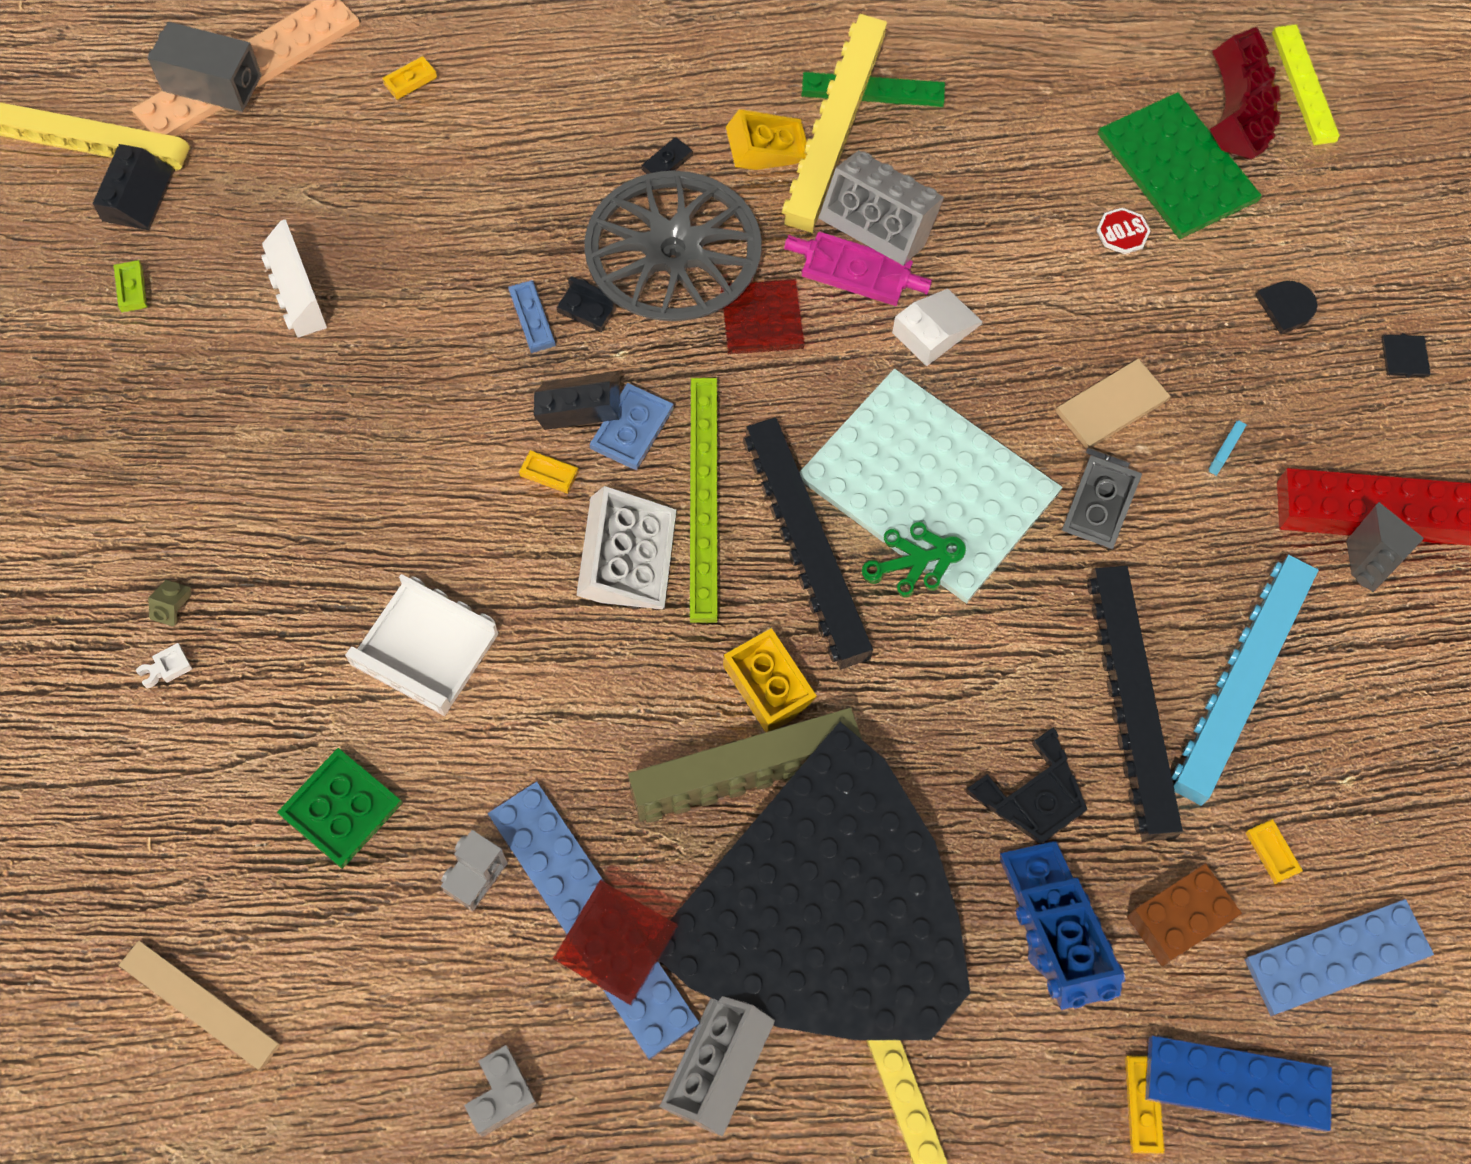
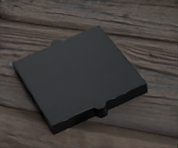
M1405 333L1401 335H1382L1387 375L1405 376L1406 378L1411 376H1430L1425 336L1406 335Z
M1087 448L1086 451L1087 454L1126 468H1130L1132 462L1093 448Z

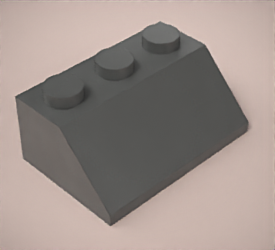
M1379 502L1346 540L1351 575L1357 579L1361 586L1374 592L1424 538Z

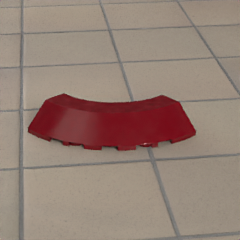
M1258 27L1233 35L1211 51L1223 78L1226 100L1222 118L1210 131L1222 151L1249 159H1254L1270 146V141L1276 136L1274 133L1275 127L1279 125L1281 112L1277 110V102L1281 100L1279 85L1274 83L1276 70L1275 67H1270L1267 55L1270 52Z

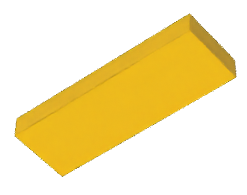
M1126 1056L1125 1070L1131 1153L1163 1154L1165 1152L1161 1103L1145 1100L1148 1057Z

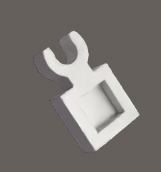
M177 643L152 656L155 661L154 664L141 665L136 669V672L140 677L150 673V677L142 681V684L146 688H151L157 684L159 678L163 677L167 683L192 670V667L182 647Z

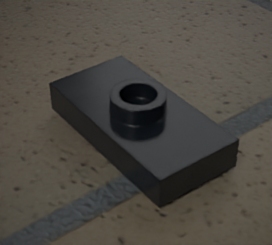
M674 137L641 165L642 171L646 174L660 171H675L693 156V150L677 137Z

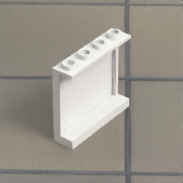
M401 574L399 578L402 585L357 649L351 646L345 656L351 666L445 716L498 636L496 624L488 615L483 613L478 615L472 612V609L467 604L461 601H457V603L451 601L441 590H431L425 587V584L420 579L414 576L408 578Z

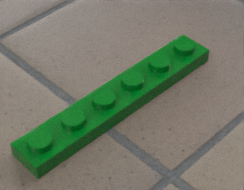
M803 72L801 97L828 99L829 94H827L830 80L835 81L837 75ZM870 77L861 101L943 107L945 82Z

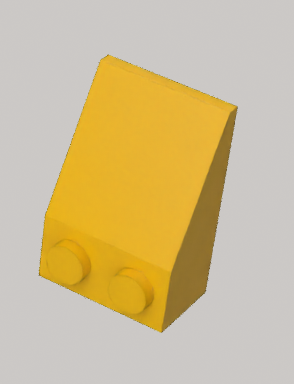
M739 109L726 125L734 165L737 168L761 170L799 164L801 159H806L805 148L807 141L801 119Z

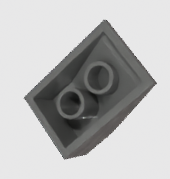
M1091 455L1062 531L1113 549L1142 473Z

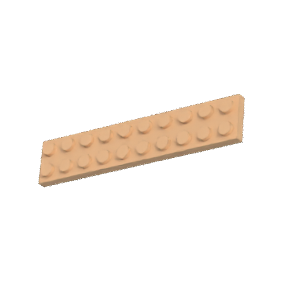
M315 0L247 40L252 46L262 74L256 88L360 26L359 19L341 0ZM161 91L131 110L147 131L176 137L224 107Z

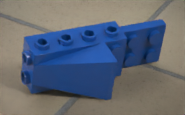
M1054 841L1000 853V862L1019 903V907L1016 908L1018 922L1020 925H1024L1027 930L1026 939L1029 945V962L1047 979L1050 997L1052 999L1056 998L1060 1009L1080 1008L1085 1004L1110 1001L1115 997L1121 996L1122 983L1125 982L1124 970L1121 964H1118L1112 945L1104 935L1101 922L1091 907L1088 894L1084 892L1078 878H1073L1057 842Z

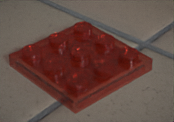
M796 279L751 282L739 297L723 308L728 355L804 349Z
M600 880L553 957V960L632 1007L678 925Z

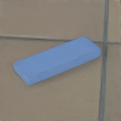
M533 280L508 287L530 352L534 353L555 347V341Z

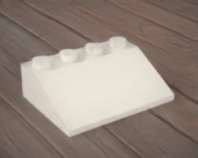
M606 486L596 492L590 498L576 596L600 603L663 609L665 607L676 509Z

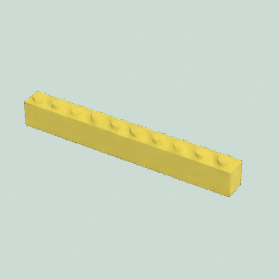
M859 14L857 22H852L849 31L850 41H845L841 56H844L843 60H838L834 75L837 76L835 81L830 80L828 86V100L823 99L821 104V119L815 120L812 133L815 135L813 140L808 139L805 148L806 159L800 160L797 173L800 175L798 180L793 179L790 188L791 199L785 200L782 214H785V225L813 233L883 43L887 21Z

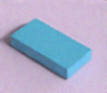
M1239 420L1238 422L1236 421L1210 465L1208 472L1216 476L1218 475L1247 424Z

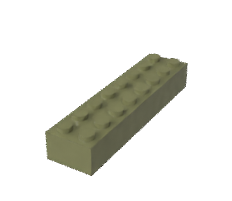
M851 708L628 773L630 791L639 821L655 822L662 819L664 814L671 812L682 814L689 811L691 806L712 805L718 802V798L729 795L730 798H735L745 794L746 790L754 787L761 790L772 786L773 782L781 779L789 781L839 722L843 723L862 739Z

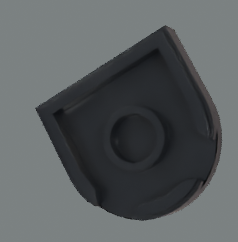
M1296 281L1276 283L1258 290L1255 295L1281 335L1305 326L1311 321L1317 311L1318 304L1314 293L1307 286Z

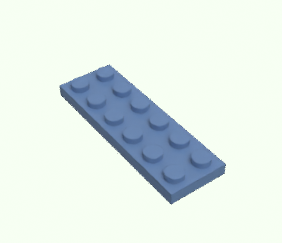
M1405 899L1247 957L1244 960L1270 1016H1274L1433 956L1434 953Z

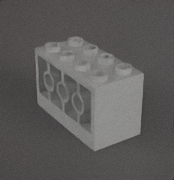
M858 150L836 167L819 219L904 266L925 246L944 196L938 194L935 189L925 187L916 182L913 177L903 175L894 170L891 165L881 163L872 158L869 153Z

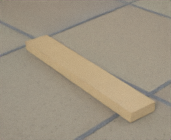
M141 941L135 944L118 965L259 1071L265 1067L280 1047L279 1043Z

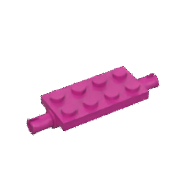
M819 231L814 240L810 239V241L789 234L785 242L784 250L805 255L806 262L802 270V277L890 305L897 306L903 289L909 288L928 295V290H930L932 279L911 273L913 264L911 260L903 266L873 248Z

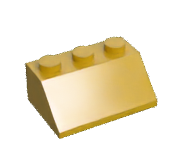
M772 628L723 656L724 669L765 732L776 730L789 723L817 698L813 689Z

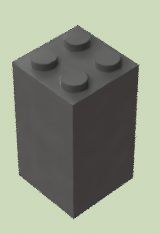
M169 21L159 33L154 48L148 54V61L163 92L240 112L244 111L262 76L250 42Z

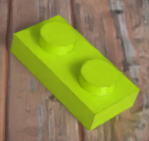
M140 261L115 264L117 301L121 313L147 308L143 268Z

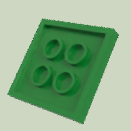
M337 748L277 813L343 869L403 803L347 754Z

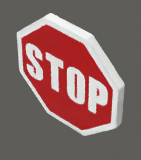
M1119 208L1104 213L1097 228V233L1105 247L1122 254H1127L1143 249L1150 229L1142 215L1125 208Z

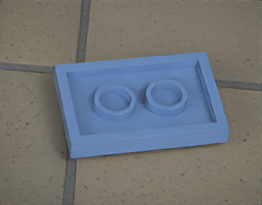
M627 383L619 396V420L603 422L590 443V449L637 471L674 409L673 403Z

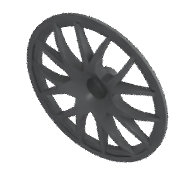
M660 171L642 175L625 182L601 201L587 225L584 249L586 263L592 278L611 301L621 308L645 318L661 321H686L707 316L723 309L744 292L751 283L759 266L761 234L757 220L750 207L735 191L723 183L692 172ZM677 188V213L670 221L660 215L652 190ZM682 188L703 193L685 208ZM647 192L650 211L628 202V200ZM711 197L717 199L728 208L701 226L690 225L695 213ZM621 207L640 218L650 228V231L638 232L607 221ZM734 214L743 227L744 232L719 229V227ZM603 229L624 239L599 250ZM717 240L747 241V256L745 259L704 250L702 247L707 243ZM623 251H641L646 255L644 258L608 275L600 260L603 256ZM714 264L743 266V269L732 285L728 286ZM699 267L706 271L718 282L724 292L704 302L686 273L687 268ZM658 271H666L670 275L662 308L638 301L648 279ZM641 273L633 298L623 293L613 284L615 280ZM678 280L697 305L685 308H668Z

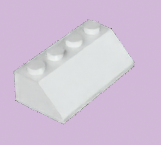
M286 219L282 220L262 243L266 254L261 255L266 270L271 269L273 274L268 275L273 289L279 288L280 294H277L276 298L281 310L285 308L288 314L283 315L289 330L294 328L297 338L327 327Z

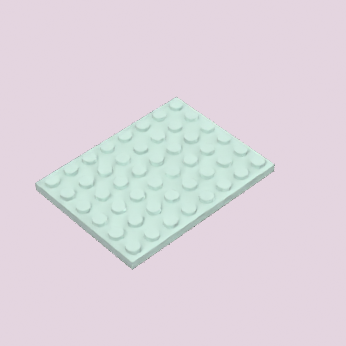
M896 369L892 370L799 472L806 486L884 543L885 532L894 529L899 532L901 538L925 551L935 549L934 546L924 540L917 541L912 538L910 528L916 522L923 523L929 532L943 539L952 536L960 538L965 544L966 554L960 562L949 565L940 581L944 588L966 604L1063 488ZM916 528L913 533L920 535L924 530ZM890 535L887 540L894 542L897 536ZM955 546L947 548L949 553H954L957 550ZM896 547L892 548L903 557L909 556V554ZM939 560L929 562L923 572L926 574L933 572Z

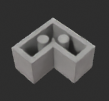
M474 830L468 836L464 835L456 844V852L454 854L458 863L454 868L449 867L441 879V882H443L441 888L444 893L472 912L508 864L502 849Z
M507 1045L479 1060L492 1089L464 1105L477 1133L481 1137L488 1135L538 1106Z

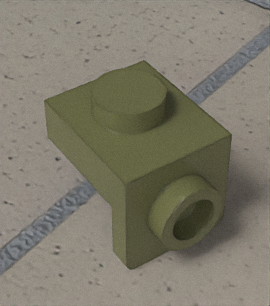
M165 580L148 597L149 618L174 627L177 624V611L191 597V587Z

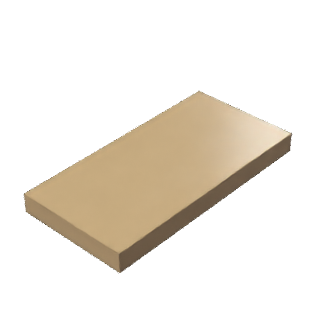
M1137 359L1058 406L1056 413L1087 449L1092 448L1166 403L1171 396L1142 362Z

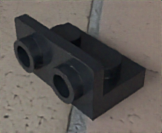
M571 276L568 280L569 289L557 305V313L602 332L616 311V303L611 301L599 288L590 285L588 281Z

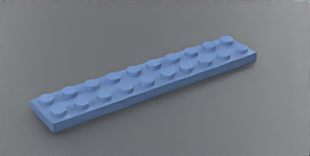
M535 782L488 813L490 819L648 1060H651L699 1025L698 1020L651 950L647 947L539 784Z

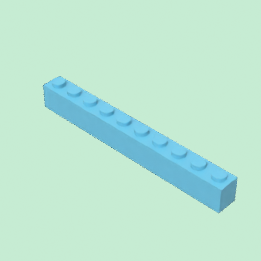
M1290 555L1282 563L1277 561L1270 574L1274 579L1271 584L1266 583L1259 596L1263 599L1261 605L1256 604L1249 616V619L1253 622L1250 628L1245 626L1238 639L1242 643L1239 650L1234 649L1227 661L1231 665L1228 673L1222 672L1216 683V686L1220 687L1217 695L1212 694L1205 706V709L1209 710L1206 718L1201 716L1197 722L1194 732L1198 734L1194 741L1189 740L1182 753L1186 758L1182 765L1177 764L1171 775L1172 779L1175 780L1173 786L1176 793L1200 806L1210 798L1319 571L1318 569Z

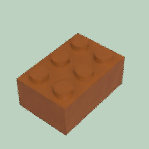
M1205 863L1137 907L1127 918L1161 967H1163L1232 922L1242 912Z

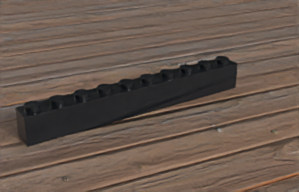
M777 418L746 426V437H743L747 453L751 452L753 455V469L756 475H761L763 480L761 482L762 491L765 497H770L772 516L774 520L779 519L781 538L784 543L788 542L790 546V560L793 566H798L801 573L798 575L800 585L803 590L807 589L810 598H808L809 607L813 614L817 613L820 620L818 628L823 638L827 637L830 645L828 646V653L832 662H837L841 670L871 660L873 648Z
M1128 566L1095 568L1091 577L1087 580L1088 593L1093 595L1092 614L1094 620H1098L1097 639L1099 645H1103L1104 650L1102 665L1104 671H1108L1110 681L1107 683L1109 697H1113L1115 705L1112 712L1113 720L1119 726L1118 746L1121 751H1124L1123 771L1125 777L1129 778L1130 781L1129 801L1132 806H1135V830L1137 834L1140 833L1142 842L1176 839L1183 832Z

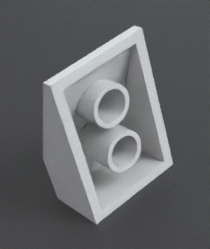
M945 289L912 303L896 315L892 333L928 366L979 327L983 321L949 289Z

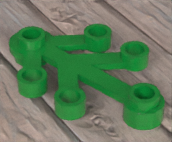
M916 522L910 528L912 538L917 541L924 540L935 547V549L925 551L901 538L897 530L890 529L884 534L885 544L891 548L896 547L909 554V556L882 563L876 560L867 561L862 567V575L866 582L877 584L886 573L912 567L906 579L901 580L897 585L899 595L907 598L914 593V586L928 563L939 560L934 571L927 573L924 577L925 587L928 590L934 591L940 587V580L949 565L958 563L964 558L966 554L965 544L958 537L952 536L943 539L929 532L923 523ZM916 528L924 530L920 535H916L913 532ZM890 535L897 536L894 542H889L887 539ZM955 546L957 550L954 553H949L947 548ZM870 567L877 568V572L874 574H869L867 571ZM930 578L937 579L935 585H929L927 581ZM909 585L911 588L908 592H902L901 587Z

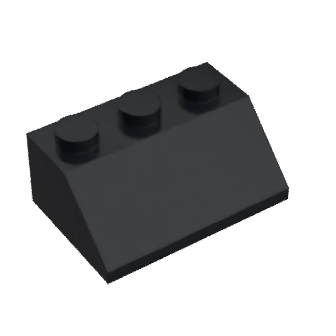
M118 144L92 203L102 222L150 231L175 172L174 168L143 148Z
M619 372L544 382L534 392V417L544 430L619 420Z

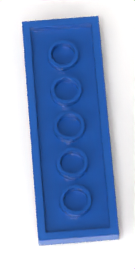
M1157 1036L1149 1037L1145 1100L1318 1131H1331V1067Z

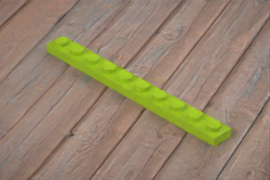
M691 378L690 623H717V378Z

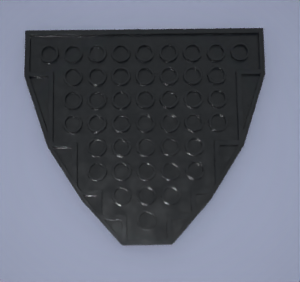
M841 722L834 727L647 946L659 961L684 984L696 992L717 1001L723 996L753 1005L775 1020L773 1026L778 1028L851 1040H932L971 993L960 919L935 840L886 760Z

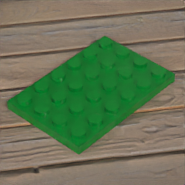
M1179 92L1099 128L1098 136L1179 240L1259 202L1262 197L1261 193L1231 156L1220 149L1213 134Z

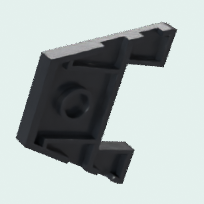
M1054 727L1032 743L1034 748L1050 766L1008 797L1004 796L988 774L966 790L969 796L1039 844L1046 842L1088 810L1075 776H1072L1067 763V756L1061 748L1058 740L1059 736Z

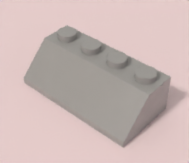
M723 996L719 1001L710 998L659 1107L702 1129L723 1137L775 1020L753 1005Z

